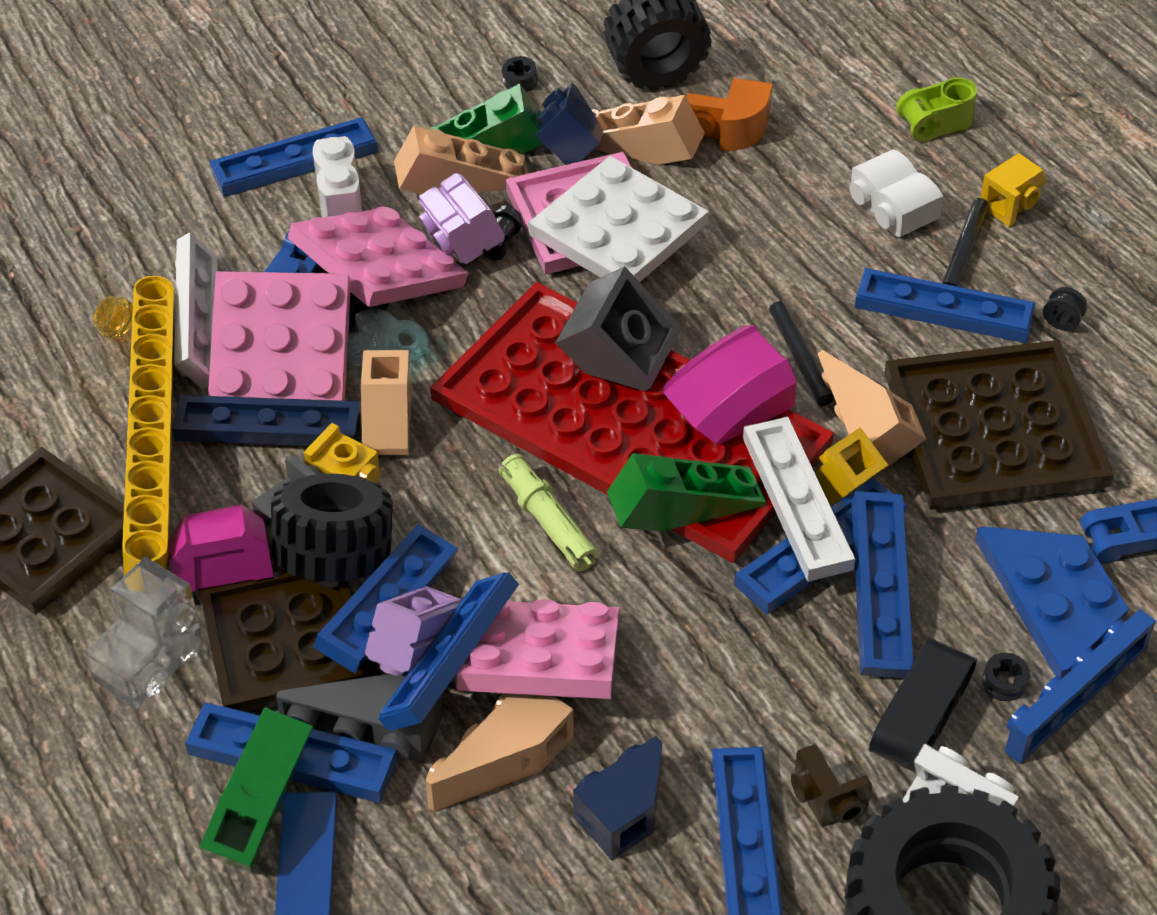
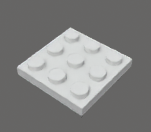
M609 156L528 222V234L600 278L625 266L641 282L708 224V211L623 162Z

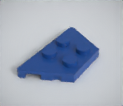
M995 527L977 528L976 543L1055 676L1065 677L1071 671L1077 657L1086 648L1090 647L1095 650L1101 644L1102 638L1116 621L1120 619L1122 621L1126 620L1129 610L1128 606L1083 536Z

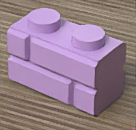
M453 174L441 182L440 188L434 186L419 196V203L424 210V213L419 216L422 224L430 236L435 238L442 251L446 255L454 252L461 263L467 264L482 255L484 248L490 250L504 241L505 234L493 212L461 174Z
M425 586L378 603L372 622L375 630L369 634L364 654L368 659L380 663L382 671L395 676H407L460 604L461 599Z

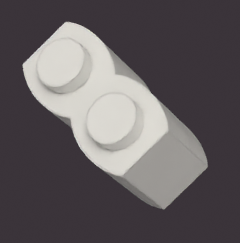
M346 136L316 140L313 146V159L322 218L343 215L346 212H361L362 202L359 176L356 171L352 142Z
M892 149L852 168L849 189L853 200L858 205H863L868 211L874 213L878 224L895 236L902 237L941 218L943 202L941 191L931 179L922 173H918L908 158L899 151Z

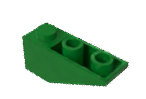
M520 84L506 91L499 92L479 105L464 110L457 116L429 128L430 130L437 129L445 134L464 139H474L490 146L512 149L520 154H524L543 144L536 137L540 124L538 117L541 111Z
M632 453L607 491L621 528L660 532L760 508L766 503L750 467Z
M264 707L218 801L199 846L203 855L253 873L313 729L312 725Z

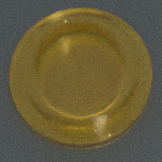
M108 296L99 303L94 312L93 323L98 327L101 335L108 339H114L125 334L131 328L132 302L124 297Z

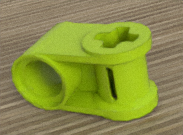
M956 77L924 88L912 89L902 95L897 101L896 112L901 119L908 121L911 126V135L919 142H928L936 137L965 131L974 122L977 87L971 80Z

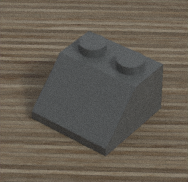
M624 266L588 284L555 343L584 373L646 391L654 383L682 326Z

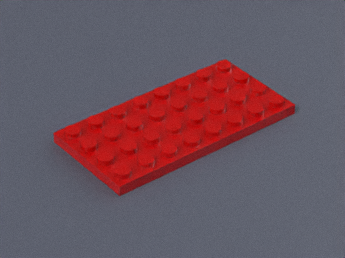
M535 282L430 387L431 400L608 495V489L632 453L750 467L766 500L763 507L671 529L733 564L776 513L743 440V433L722 444H716L696 430L664 395V385L691 361L690 359L670 350L654 383L646 391L584 373L555 343L578 303L538 282ZM787 410L767 420L789 418L812 469L820 460L819 457L833 444L834 432L791 410Z

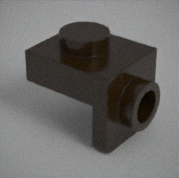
M816 744L797 750L795 771L791 774L792 788L801 803H808L821 828L835 822H851L868 809L872 783L866 775L839 785Z

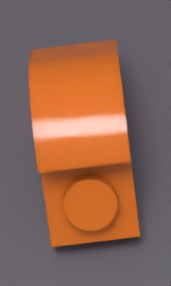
M733 78L727 98L687 93L686 98L705 132L703 137L720 139L719 150L721 151L741 150L757 143L764 136L771 112L773 83Z

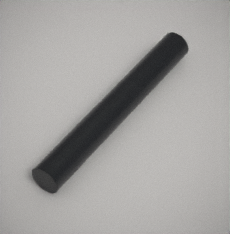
M976 198L972 202L942 284L957 287L960 285L989 207V203L983 198Z
M783 301L774 302L769 307V312L819 406L829 405L834 400V396L824 383L822 373L786 304Z

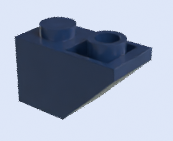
M573 83L563 91L560 88L555 89L544 100L542 106L545 109L538 117L540 124L536 137L565 165L580 162L600 144L603 132L602 126L578 87Z
M657 736L642 745L636 744L629 747L620 755L618 761L601 772L594 771L589 773L573 789L574 818L611 861L653 833L662 769L663 742Z

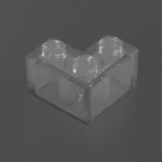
M146 556L111 588L119 619L84 652L93 681L135 709L149 696H154L160 692L167 679L183 663L192 660L198 653L200 646L204 643L190 584Z

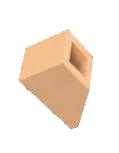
M409 350L363 351L361 376L362 444L377 451L378 455H409L412 402Z

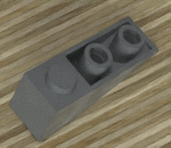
M386 674L280 690L276 696L279 713L312 725L315 730L395 749L397 760L409 759L424 763L444 715L441 694L422 723L388 731L379 721L378 717L384 706L406 678L401 675Z

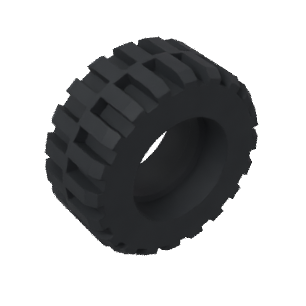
M941 785L940 793L930 794L929 789L923 787L910 791L909 801L905 803L901 797H895L883 805L882 816L872 815L862 827L861 838L855 840L850 853L844 896L846 900L844 915H916L904 901L899 891V883L912 870L935 862L963 865L984 877L1000 899L1002 905L1000 915H1057L1059 910L1057 902L1061 893L1060 876L1053 872L1056 860L1050 846L1046 844L1038 846L1041 836L1039 829L1031 820L1027 819L1021 823L1016 818L1019 809L1005 800L1001 802L1000 806L988 801L990 793L975 788L973 795L958 793L959 787L956 785Z

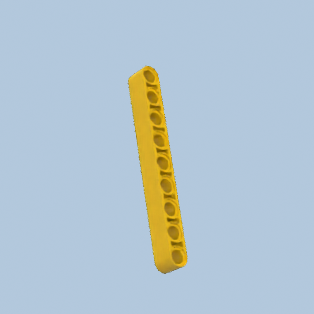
M155 275L139 279L135 283L133 290L122 547L125 586L130 591L139 595H152L162 591L167 585L169 575L174 287L168 279Z

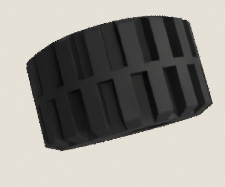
M620 0L618 4H613L608 10L611 16L605 17L603 25L606 30L603 31V35L608 49L623 79L628 83L633 82L635 87L642 89L647 85L649 90H657L662 85L665 88L671 87L678 80L683 82L688 79L687 75L690 72L695 73L701 67L699 62L706 60L709 55L707 48L711 47L712 44L711 31L696 0Z
M325 473L307 475L284 483L283 487L277 488L274 492V497L271 498L272 559L276 560V565L281 569H286L287 573L313 581L357 580L359 577L372 575L391 554L393 500L390 493L382 489V486L375 482L347 474Z

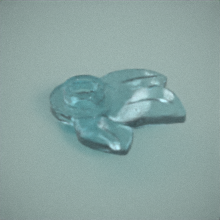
M368 309L357 313L355 321L361 332L357 333L348 342L347 363L362 367L363 351L409 350L412 375L413 363L423 357L428 346V337L425 330L416 322L410 320L398 321L389 312L381 309ZM409 335L414 340V344L404 346L399 342L398 337Z

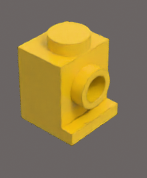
M1018 153L984 175L980 198L985 199L989 203L987 212L1010 228L1015 224L1019 212L1024 209L1029 210L1037 203L1041 195L1040 188L1046 184V175L1044 170Z
M331 423L303 452L305 465L311 464L315 466L321 474H347L365 478L367 481L378 482L380 468L377 451L340 433L339 426Z
M859 427L827 449L819 457L824 465L814 473L829 504L832 506L871 479L888 464L862 428Z

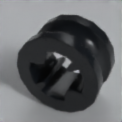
M517 56L506 60L502 65L503 84L507 89L520 84L525 92H528L537 86V67L532 59ZM516 74H524V76L518 77Z
M1059 287L1051 293L1049 300L1045 303L1043 316L1048 324L1062 331H1071L1079 326L1082 317L1087 312L1088 304L1084 296L1077 290L1069 287Z
M1004 652L995 654L988 659L982 675V686L985 692L994 699L1008 702L1017 700L1026 690L1030 679V669L1027 663L1015 654ZM1007 671L1009 672L1008 677L1014 675L1013 684L1002 683L1003 677L999 680L996 679L998 672Z

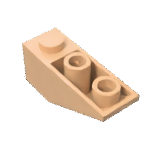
M685 95L670 98L658 97L652 101L638 104L626 103L617 108L602 111L592 110L603 128L600 144L593 150L610 154L624 152L627 158L656 165L692 159L705 133Z
M415 125L412 127L394 160L399 189L423 194L434 186L440 188L441 182L455 173L461 174L476 193L506 189V179L529 174L524 154H520L512 149H502L483 144L474 139H464L445 134L437 129L430 130Z
M824 350L818 353L824 369L822 379L834 395L837 403L834 409L838 418L846 426L848 434H851L859 427L862 428L888 464L882 470L888 468L926 440L914 408L910 403Z
M503 693L497 700L493 712L480 725H472L463 735L460 745L447 759H439L429 770L425 780L428 808L435 812L543 771L574 738L573 709L554 696Z

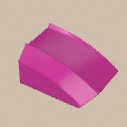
M748 325L724 336L689 361L664 385V395L696 430L716 444H722L744 433L745 426L763 423L795 407L797 381L788 359H784L757 331L755 325Z
M242 504L185 514L169 536V559L176 594L194 592L197 589L252 579L260 580L274 577L264 519Z

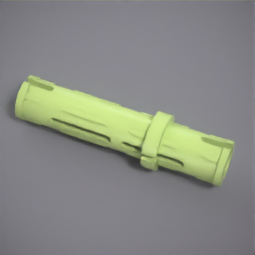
M513 454L506 458L502 464L508 471L504 467H499L498 472L515 491L521 508L527 513L530 511L548 536L566 556V559L575 571L581 572L594 565L596 561L593 558H599L600 552L586 538L582 530L559 504L553 495L554 489L545 479L542 481L535 474L522 454Z

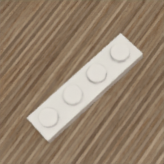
M190 232L177 239L173 361L174 366L181 375L189 377L199 387L204 389L209 386L217 256Z
M784 417L745 426L743 440L807 582L853 571L854 555L789 418Z

